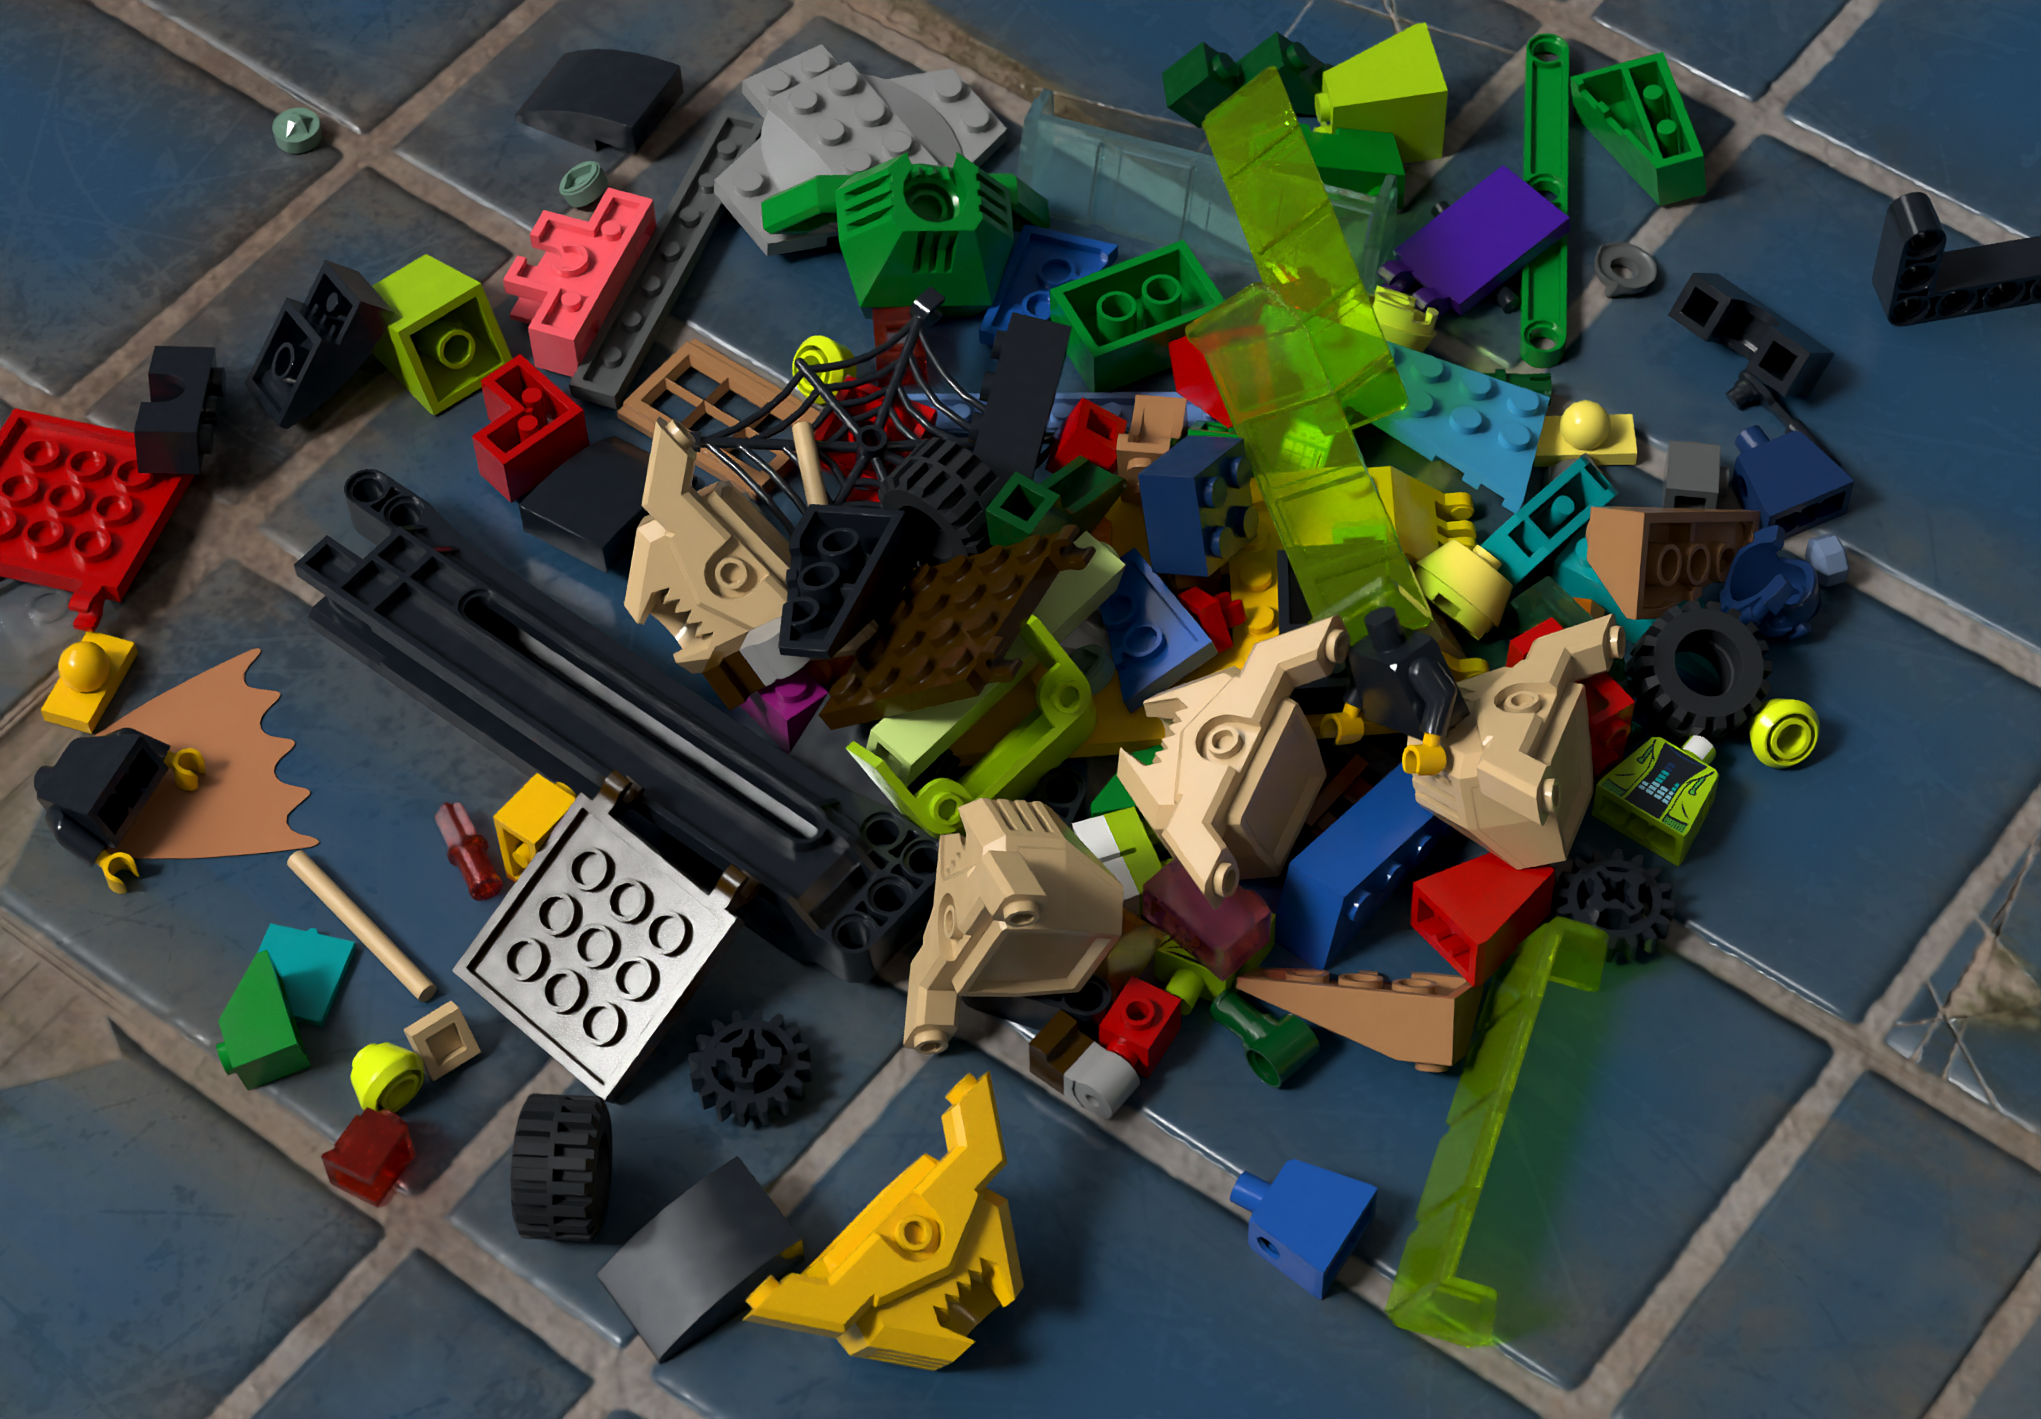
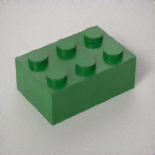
M1184 239L1050 289V320L1072 326L1067 355L1091 392H1108L1171 368L1169 342L1214 325L1229 323V305Z

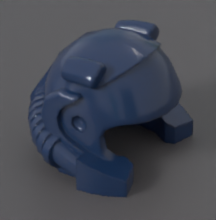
M1774 525L1755 532L1754 541L1738 550L1731 563L1725 587L1719 593L1721 612L1727 613L1731 608H1734L1742 613L1738 620L1745 626L1752 621L1759 629L1757 632L1766 637L1783 636L1786 640H1792L1804 636L1813 630L1809 621L1818 613L1822 605L1817 573L1809 562L1799 559H1787L1777 553L1784 546L1785 530L1780 525Z

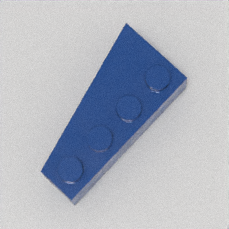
M1402 763L1289 864L1276 912L1275 942L1316 969L1326 970L1416 866L1424 861L1443 836L1445 838L1450 837L1456 830L1416 802V792L1412 783L1413 776L1403 770Z

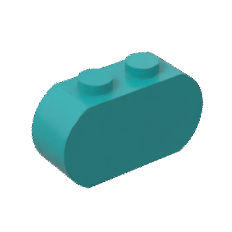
M1582 455L1508 519L1481 547L1502 563L1497 571L1514 588L1590 521L1591 507H1605L1619 492L1588 458Z

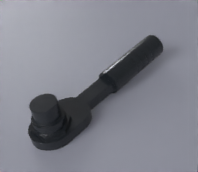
M1746 369L1739 373V380L1734 383L1732 389L1726 392L1728 400L1735 408L1739 409L1746 402L1758 401L1786 427L1785 434L1792 431L1802 432L1841 467V462L1801 420L1794 421L1756 376Z

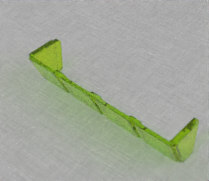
M1276 65L1270 66L1207 114L1202 122V126L1319 429L1324 438H1333L1405 409L1409 405V399Z
M1254 282L1188 324L1185 328L1186 336L1204 354L1238 438H1244L1246 457L1251 463L1254 477L1313 616L1307 625L1339 614L1348 630L1350 647L1368 635L1364 618L1369 612L1380 607H1393L1396 610L1401 626L1416 630L1429 625L1430 621H1433V615L1408 558L1404 555L1398 535L1373 478L1369 475L1363 455L1342 407L1334 395L1330 380L1310 334L1296 312L1266 283Z
M1555 917L1552 921L1544 923L1520 942L1514 952L1495 971L1476 1031L1481 1032L1479 1039L1469 1049L1446 1120V1124L1451 1126L1449 1132L1441 1138L1417 1208L1415 1220L1419 1221L1417 1229L1407 1239L1384 1310L1385 1313H1389L1388 1319L1393 1320L1392 1323L1395 1326L1467 1348L1474 1347V1344L1479 1346H1488L1490 1344L1497 1311L1498 1292L1491 1287L1454 1276L1548 980L1589 992L1598 991L1603 977L1609 943V935L1605 931L1589 924L1563 917Z

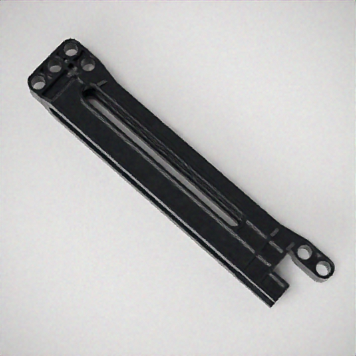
M364 469L357 471L347 479L344 493L353 527L359 534L373 542L377 547L362 559L326 535L294 564L296 575L325 595L312 607L308 616L312 629L530 779L538 773L553 784L561 782L567 785L577 796L582 792L595 798L606 778L614 770L620 772L624 777L628 775L645 788V791L640 800L631 809L620 814L618 819L710 894L718 884L724 871L731 864L741 871L743 869L747 870L762 883L760 889L748 903L739 907L734 913L746 922L744 926L794 960L819 963L847 982L861 983L868 981L929 920L934 904L939 851L938 839L930 836L923 829L891 808L826 781L469 544L427 501L388 475L376 469ZM880 844H891L888 846H877ZM922 872H933L932 874L928 875L919 874ZM889 908H897V909H899V910H896V911H893V912H885V911H883V910L889 909ZM853 945L863 946L858 949H848L849 946Z

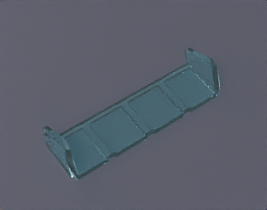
M1043 89L1039 97L1034 99L1024 119L1017 177L1048 200L1050 217L1084 226H1090L1091 224L1103 226L1108 232L1162 246H1167L1184 239L1189 248L1196 250L1197 254L1268 273H1274L1277 270L1288 273L1290 278L1346 293L1351 292L1354 283H1360L1365 286L1364 293H1368L1369 288L1375 289L1379 279L1377 270L1386 262L1394 242L1398 188L1396 187L1397 176L1387 174L1378 196L1375 197L1055 117L1054 93L1048 89Z

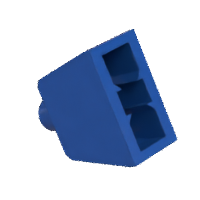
M1291 1159L1286 1161L1272 1184L1245 1170L1239 1176L1232 1189L1230 1201L1252 1212L1248 1228V1245L1251 1249L1311 1295L1322 1300L1374 1219L1378 1188L1312 1164Z

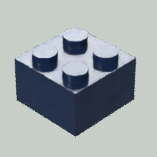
M1187 435L1138 473L1152 573L1209 577L1257 537L1258 513L1253 507L1250 488L1252 467L1249 459L1246 458L1244 438Z

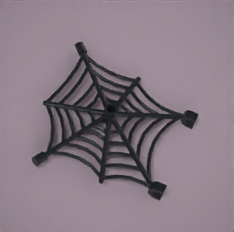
M930 286L911 305L909 310L910 320L887 342L857 357L833 363L808 365L803 358H797L794 363L798 369L797 373L783 391L761 410L736 425L707 437L701 436V432H689L696 441L691 446L693 450L700 452L701 448H707L732 469L763 500L791 536L795 527L755 480L721 449H739L773 479L793 501L801 514L804 515L807 507L801 498L753 450H781L799 467L798 457L794 452L796 451L794 440L768 438L784 431L804 415L820 395L827 403V406L812 423L813 432L823 424L832 411L843 423L839 430L826 441L815 440L819 459L830 467L841 486L834 501L826 491L828 504L881 509V502L869 500L847 502L855 487L870 486L880 489L879 485L888 476L884 465L885 461L898 466L905 457L894 452L913 451L925 440L919 439L900 420L893 408L897 394L906 411L928 432L945 441L955 442L963 448H975L976 445L975 443L968 442V437H956L932 425L912 406L901 384L908 364L916 383L935 408L961 428L970 431L971 423L965 421L943 404L923 379L913 354L918 337L926 355L942 379L963 400L983 414L986 405L967 393L947 372L930 345L924 328L933 326L944 317V314L937 308L945 301V297ZM907 335L899 358L875 373L852 381L824 384L816 374L845 369L869 361L891 349ZM894 371L888 386L865 397L839 401L832 393L834 391L854 389L878 381ZM803 377L814 388L799 409L780 424L751 438L728 437L765 417L790 395ZM884 397L880 406L852 417L846 410V408L866 405ZM877 416L874 425H866L861 428L858 424ZM889 417L897 430L908 440L887 441V434L884 428ZM848 430L856 438V442L839 440L845 436ZM1046 432L1043 444H1051V439L1055 432ZM1050 445L1040 454L1037 468L1048 458ZM825 452L855 453L856 463L847 479L838 464ZM867 470L875 471L878 479L860 477ZM919 558L915 568L927 564Z

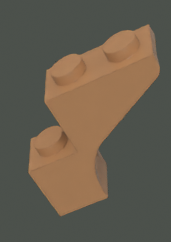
M1136 394L1130 431L1128 434L1119 433L1116 447L1118 475L1127 481V488L1121 494V501L1131 502L1134 505L1143 507L1138 473L1187 436V398Z

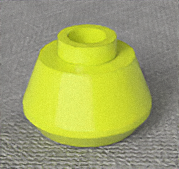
M826 336L809 337L800 345L795 354L792 366L793 377L798 371L794 364L797 358H803L808 365H817L854 358V355L848 347ZM857 365L816 374L824 384L844 382L847 375L856 378ZM805 377L797 385V388L806 398L814 390ZM820 395L814 401L816 404H826Z
M1774 698L1763 702L1759 709L1750 717L1748 724L1754 754L1766 766L1777 769L1788 768L1804 760L1814 749L1819 737L1820 723L1816 712L1812 707L1800 700Z
M390 1042L367 1045L358 1052L352 1062L351 1082L360 1106L367 1114L389 1115L400 1110L417 1094L424 1081L423 1059L417 1053Z

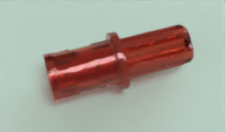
M446 802L442 804L434 818L449 848L447 851L449 863L458 867L473 900L482 901L492 898L500 892L503 882L500 876L497 875L487 853L489 848L487 839L483 835H478L463 804L460 802L452 804Z

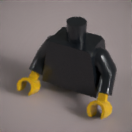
M1385 606L1374 609L1364 618L1368 635L1353 644L1347 654L1352 673L1341 698L1342 701L1346 702L1343 712L1326 714L1320 724V733L1324 738L1336 737V745L1352 744L1359 741L1364 735V723L1359 715L1360 710L1363 709L1367 720L1423 741V744L1408 745L1405 748L1402 756V767L1406 773H1417L1418 776L1436 775L1446 765L1445 751L1439 745L1440 738H1446L1450 728L1470 715L1469 709L1437 642L1427 634L1401 626L1396 610L1393 607Z
M129 727L118 729L103 736L74 739L69 743L54 766L44 765L37 770L34 776L37 800L47 811L45 822L58 843L91 868L95 864L103 869L109 888L118 894H124L127 890L125 884L118 877H115L114 874L120 870H129L139 878V873L134 859L129 854L124 852L109 854L106 851L108 846L117 848L169 768L173 769L175 784L187 791H193L198 788V777L188 769L205 773V761L198 750L186 748L174 753L169 751L171 745Z

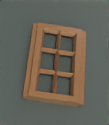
M694 338L690 342L684 343L623 402V406L617 411V416L620 420L653 439L658 417L660 416L667 423L672 419L650 405L668 390L696 407L681 422L688 431H691L689 429L705 413L726 426L732 427L740 421L713 406L729 390L761 409L783 390ZM690 367L720 384L705 400L674 383ZM789 395L765 417L735 433L732 438H751L759 434L754 429L769 414L783 421L798 410L803 402ZM810 407L804 415L790 426L793 427V425L799 422H810L812 424L821 412ZM701 448L700 452H696V466L721 481L729 480L741 493L747 492L754 501L757 502L760 499L732 469L710 450ZM721 449L740 465L767 494L777 485L765 471L759 472L729 454L733 449ZM768 450L777 455L769 465L784 479L797 465L783 451Z

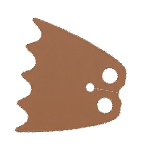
M261 649L249 650L183 682L148 701L94 735L103 736L118 729L129 727L171 745L169 751L174 753L186 748L196 749L202 754L205 761V773L188 769L198 777V788L193 791L179 788L175 784L173 769L169 768L117 848L108 846L106 851L109 854L124 852L132 858L195 859L279 852L318 845L319 841L316 838L299 834L291 830L286 823L288 814L310 795V791L306 788L285 784L277 779L274 773L278 761L295 746V742L292 739L270 736L261 729L260 722L262 716L279 699L280 693L252 688L244 682V673L249 665L259 656Z

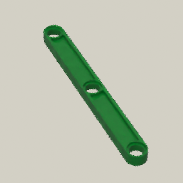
M1544 33L1532 37L1526 47L1522 180L1537 192L1545 190L1554 193L1557 198L1550 202L1568 216L1569 47L1562 37ZM1540 52H1551L1559 58L1555 61L1545 62L1537 59L1535 55ZM1567 233L1521 269L1519 351L1525 363L1536 368H1551L1557 365L1563 359L1565 351ZM1537 337H1545L1552 340L1556 345L1551 349L1541 350L1533 347L1530 341Z

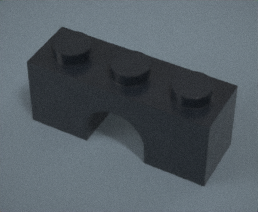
M1692 273L1668 314L1669 317L1705 342L1722 344L1744 356L1750 361L1745 369L1783 396H1809L1835 354L1717 273Z
M155 346L148 371L151 402H141L134 428L138 473L200 474L204 454H212L213 426H218L220 419L219 397H225L226 392L225 367H217L215 347Z

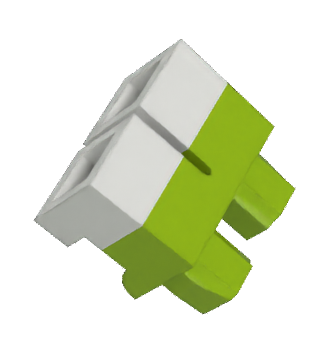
M1134 806L1072 823V831L1124 886L1122 930L1129 928V919L1152 910H1155L1157 914H1166L1170 898H1172L1179 877L1193 881L1180 862L1174 861L1173 858L1159 861L1156 853L1166 851L1167 849L1147 820L1139 818Z

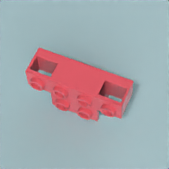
M608 187L589 222L543 210L530 232L532 248L546 251L536 267L527 264L526 257L517 255L503 279L505 293L519 297L510 313V319L530 324L528 332L535 367L570 377L574 376L657 227L653 199Z

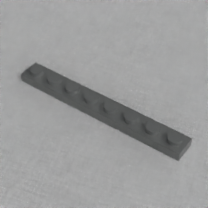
M722 108L571 379L569 388L572 398L617 410L727 209L714 194V180L761 137L764 118Z

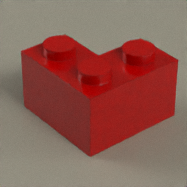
M521 354L481 380L488 419L492 423L472 435L479 473L509 502L512 503L540 484L569 458L590 446L584 410Z

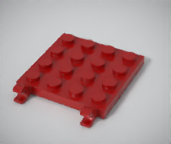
M14 408L0 430V576L74 592L68 604L69 610L79 612L73 622V628L93 633L100 624L105 600L121 602L195 474L138 473L134 433Z

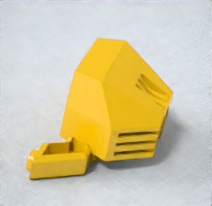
M990 1070L978 1079L971 1073H968L945 1096L952 1104L941 1116L948 1152L940 1160L924 1153L887 1185L801 1274L791 1273L780 1282L772 1275L769 1276L745 1300L753 1309L744 1317L743 1321L836 1338L850 1356L929 1371H936L954 1362L975 1342L966 1336L999 1305L1002 1304L1004 1308L1014 1301L1024 1287L1008 1199L986 1188L987 1184L1008 1164Z

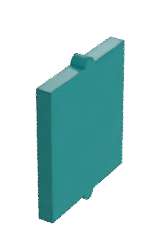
M270 923L257 953L267 950L279 969L296 1021L323 1027L356 950L355 942L319 934L316 928L304 931Z

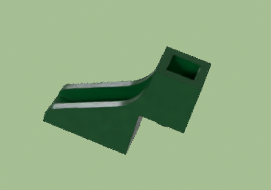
M1275 32L1236 63L1227 53H1219L1206 43L1201 42L1162 72L1167 108L1200 129L1212 119L1241 108H1261L1317 116L1315 94L1322 93L1323 72L1334 66L1329 63L1324 64L1312 56L1301 43H1293L1279 32Z
M1082 455L1072 460L1040 484L1015 472L985 510L990 544L1005 547L1021 543L1029 536L1035 534L1041 537L1059 532L1063 526L1069 524L1077 525L1080 529L1073 540L1074 543L1085 531L1090 534L1093 532L1127 488V481L1125 478L1112 474L1093 464L1091 460Z

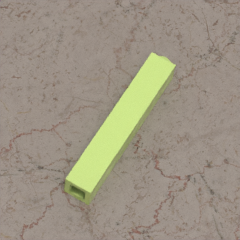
M1087 531L1074 544L1079 548L1093 546L1097 550L1088 565L1082 570H1064L1059 572L1032 613V615L1038 617L1059 644L1117 590L1126 566L1109 544L1098 541ZM1018 635L1004 656V659L1007 660L1021 658L1024 662L1011 682L986 684L979 696L883 718L871 729L866 749L884 760L907 787L1025 677L1040 660Z

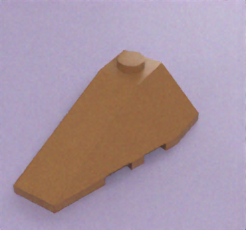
M1623 506L1591 507L1590 521L1586 529V540L1588 543L1587 561L1627 619H1657L1668 609L1682 601H1695L1703 596L1702 589L1713 582L1724 583L1726 581L1731 563L1738 550L1753 542L1754 533L1759 531L1760 511Z
M1254 967L1237 977V989L1395 1060L1415 1062V1069L1424 1072L1447 1071L1449 1066H1453L1467 1055L1484 989V984L1474 988L1461 975L1430 972H1411V978L1383 982V977L1378 975V971L1359 970V973L1339 975L1338 981L1329 980L1330 973L1322 969Z

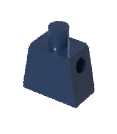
M1755 425L1748 427L1738 435L1735 440V446L1741 453L1736 457L1731 482L1732 490L1742 510L1760 511L1759 530L1769 526L1780 525L1785 530V539L1847 513L1854 480L1805 434L1799 431H1792L1770 440L1761 427Z

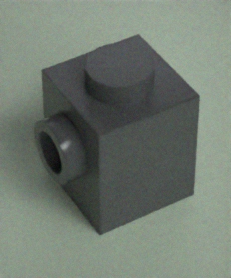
M1669 440L1663 477L1662 508L1716 509L1717 498L1726 497L1729 480V467L1720 466L1721 445L1704 444L1696 441L1682 442Z

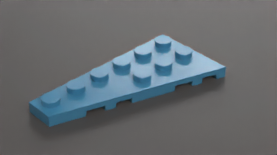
M1262 298L1255 319H1262L1268 359L1297 377L1309 375L1328 387L1326 393L1328 397L1339 402L1341 405L1346 400H1349L1368 412L1365 419L1430 461L1444 460L1464 473L1462 481L1476 490L1484 485L1505 498L1502 506L1511 512L1516 513L1520 510L1550 397L1357 331L1336 322L1308 314L1287 305Z

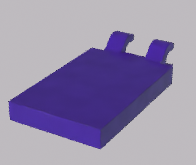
M1502 165L1395 248V260L1384 263L1377 270V276L1385 281L1381 285L1382 287L1404 294L1418 281L1424 287L1412 295V297L1416 298L1415 307L1425 314L1428 307L1435 308L1439 312L1436 322L1451 308L1462 316L1571 230L1570 218L1506 166Z

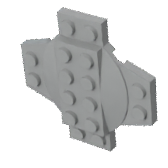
M820 44L742 81V94L764 118L761 137L714 180V194L722 201L724 206L766 256L827 246V238L839 236L838 223L826 224L806 234H769L763 229L761 203L768 197L814 176L853 175L855 172L866 171L904 153H908L911 164L922 163L953 168L956 152L980 167L1006 142L1007 128L953 68L883 79L860 74L849 61L840 65L827 49Z

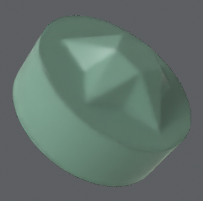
M291 108L280 113L275 118L272 126L277 146L281 150L292 154L305 153L314 149L320 143L323 135L319 117L315 112L306 108Z
M583 162L565 174L561 180L559 191L570 206L582 207L596 200L605 191L609 183V177L597 162Z
M1095 644L1086 645L1069 655L1087 678L1092 696L1104 689L1112 679L1115 672V664L1101 646Z

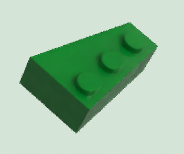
M1664 52L1570 77L1574 116L1659 206L1707 194L1704 154Z
M1252 118L1250 189L1261 228L1403 209L1406 175L1393 133L1337 127L1335 134L1312 132L1309 124L1294 123L1292 129L1268 127L1266 120Z

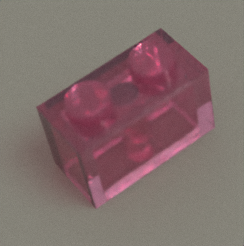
M1177 857L1143 884V916L1222 982L1270 941L1271 911L1264 899L1253 890H1244L1238 885L1235 893L1229 898L1225 897L1221 906L1214 911Z

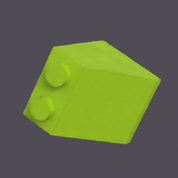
M1426 22L1417 23L1323 72L1322 93L1315 94V110L1320 127H1314L1313 132L1335 134L1337 127L1393 133L1402 164L1442 158L1448 89Z
M428 254L423 255L372 285L395 313L371 352L430 414L435 416L482 387L481 380L513 359L481 283Z

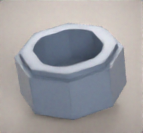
M1825 534L1810 538L1806 547L1805 559L1815 569L1819 585L1829 587L1846 582L1849 563L1846 550L1839 537Z

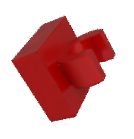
M1196 586L1178 595L1180 603L1212 640L1218 654L1233 647L1228 628L1238 626L1248 619L1242 600L1232 601L1229 592H1223L1212 597Z

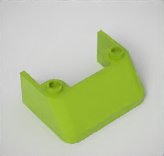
M1031 615L1019 636L1048 670L1042 676L1036 688V702L1038 706L957 782L949 778L934 779L913 796L884 760L855 741H852L846 747L847 751L903 817L939 841L940 835L960 833V835L966 837V831L958 807L980 798H990V800L1008 799L1009 801L1023 800L1036 788L1044 774L1053 768H1057L1091 736L1095 729L1097 714L1087 678L1038 617Z

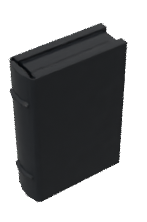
M828 692L789 756L826 781L887 806L903 816L846 749L852 741L866 749L871 729L882 719L830 730L819 717V713L831 697ZM947 749L906 788L914 796L922 787L934 779H950L961 759L953 755L950 749Z

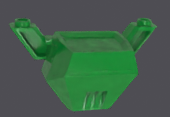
M956 152L953 168L922 163L911 164L908 153H904L866 171L855 172L853 175L814 176L768 197L761 203L763 229L769 234H806L826 224L838 223L840 247L865 319L911 318L909 315L911 305L930 286L945 297L944 303L937 308L944 314L942 318L973 317L993 305L1014 242L1013 231H1022L1025 224L1046 229L1050 226L1049 205L1045 197L1012 173H986L958 152Z

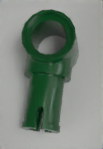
M1230 988L1221 992L1210 1007L1211 1018L1243 1041L1242 1046L1245 1050L1244 1055L1248 1065L1256 1076L1271 1087L1278 1088L1320 1050L1315 1034L1300 1018L1289 1013L1283 1015L1280 1019H1277L1270 1013L1262 1014Z

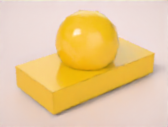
M94 631L93 633L86 632L80 642L68 646L60 655L58 663L60 678L41 708L44 721L92 734L138 655L135 642Z

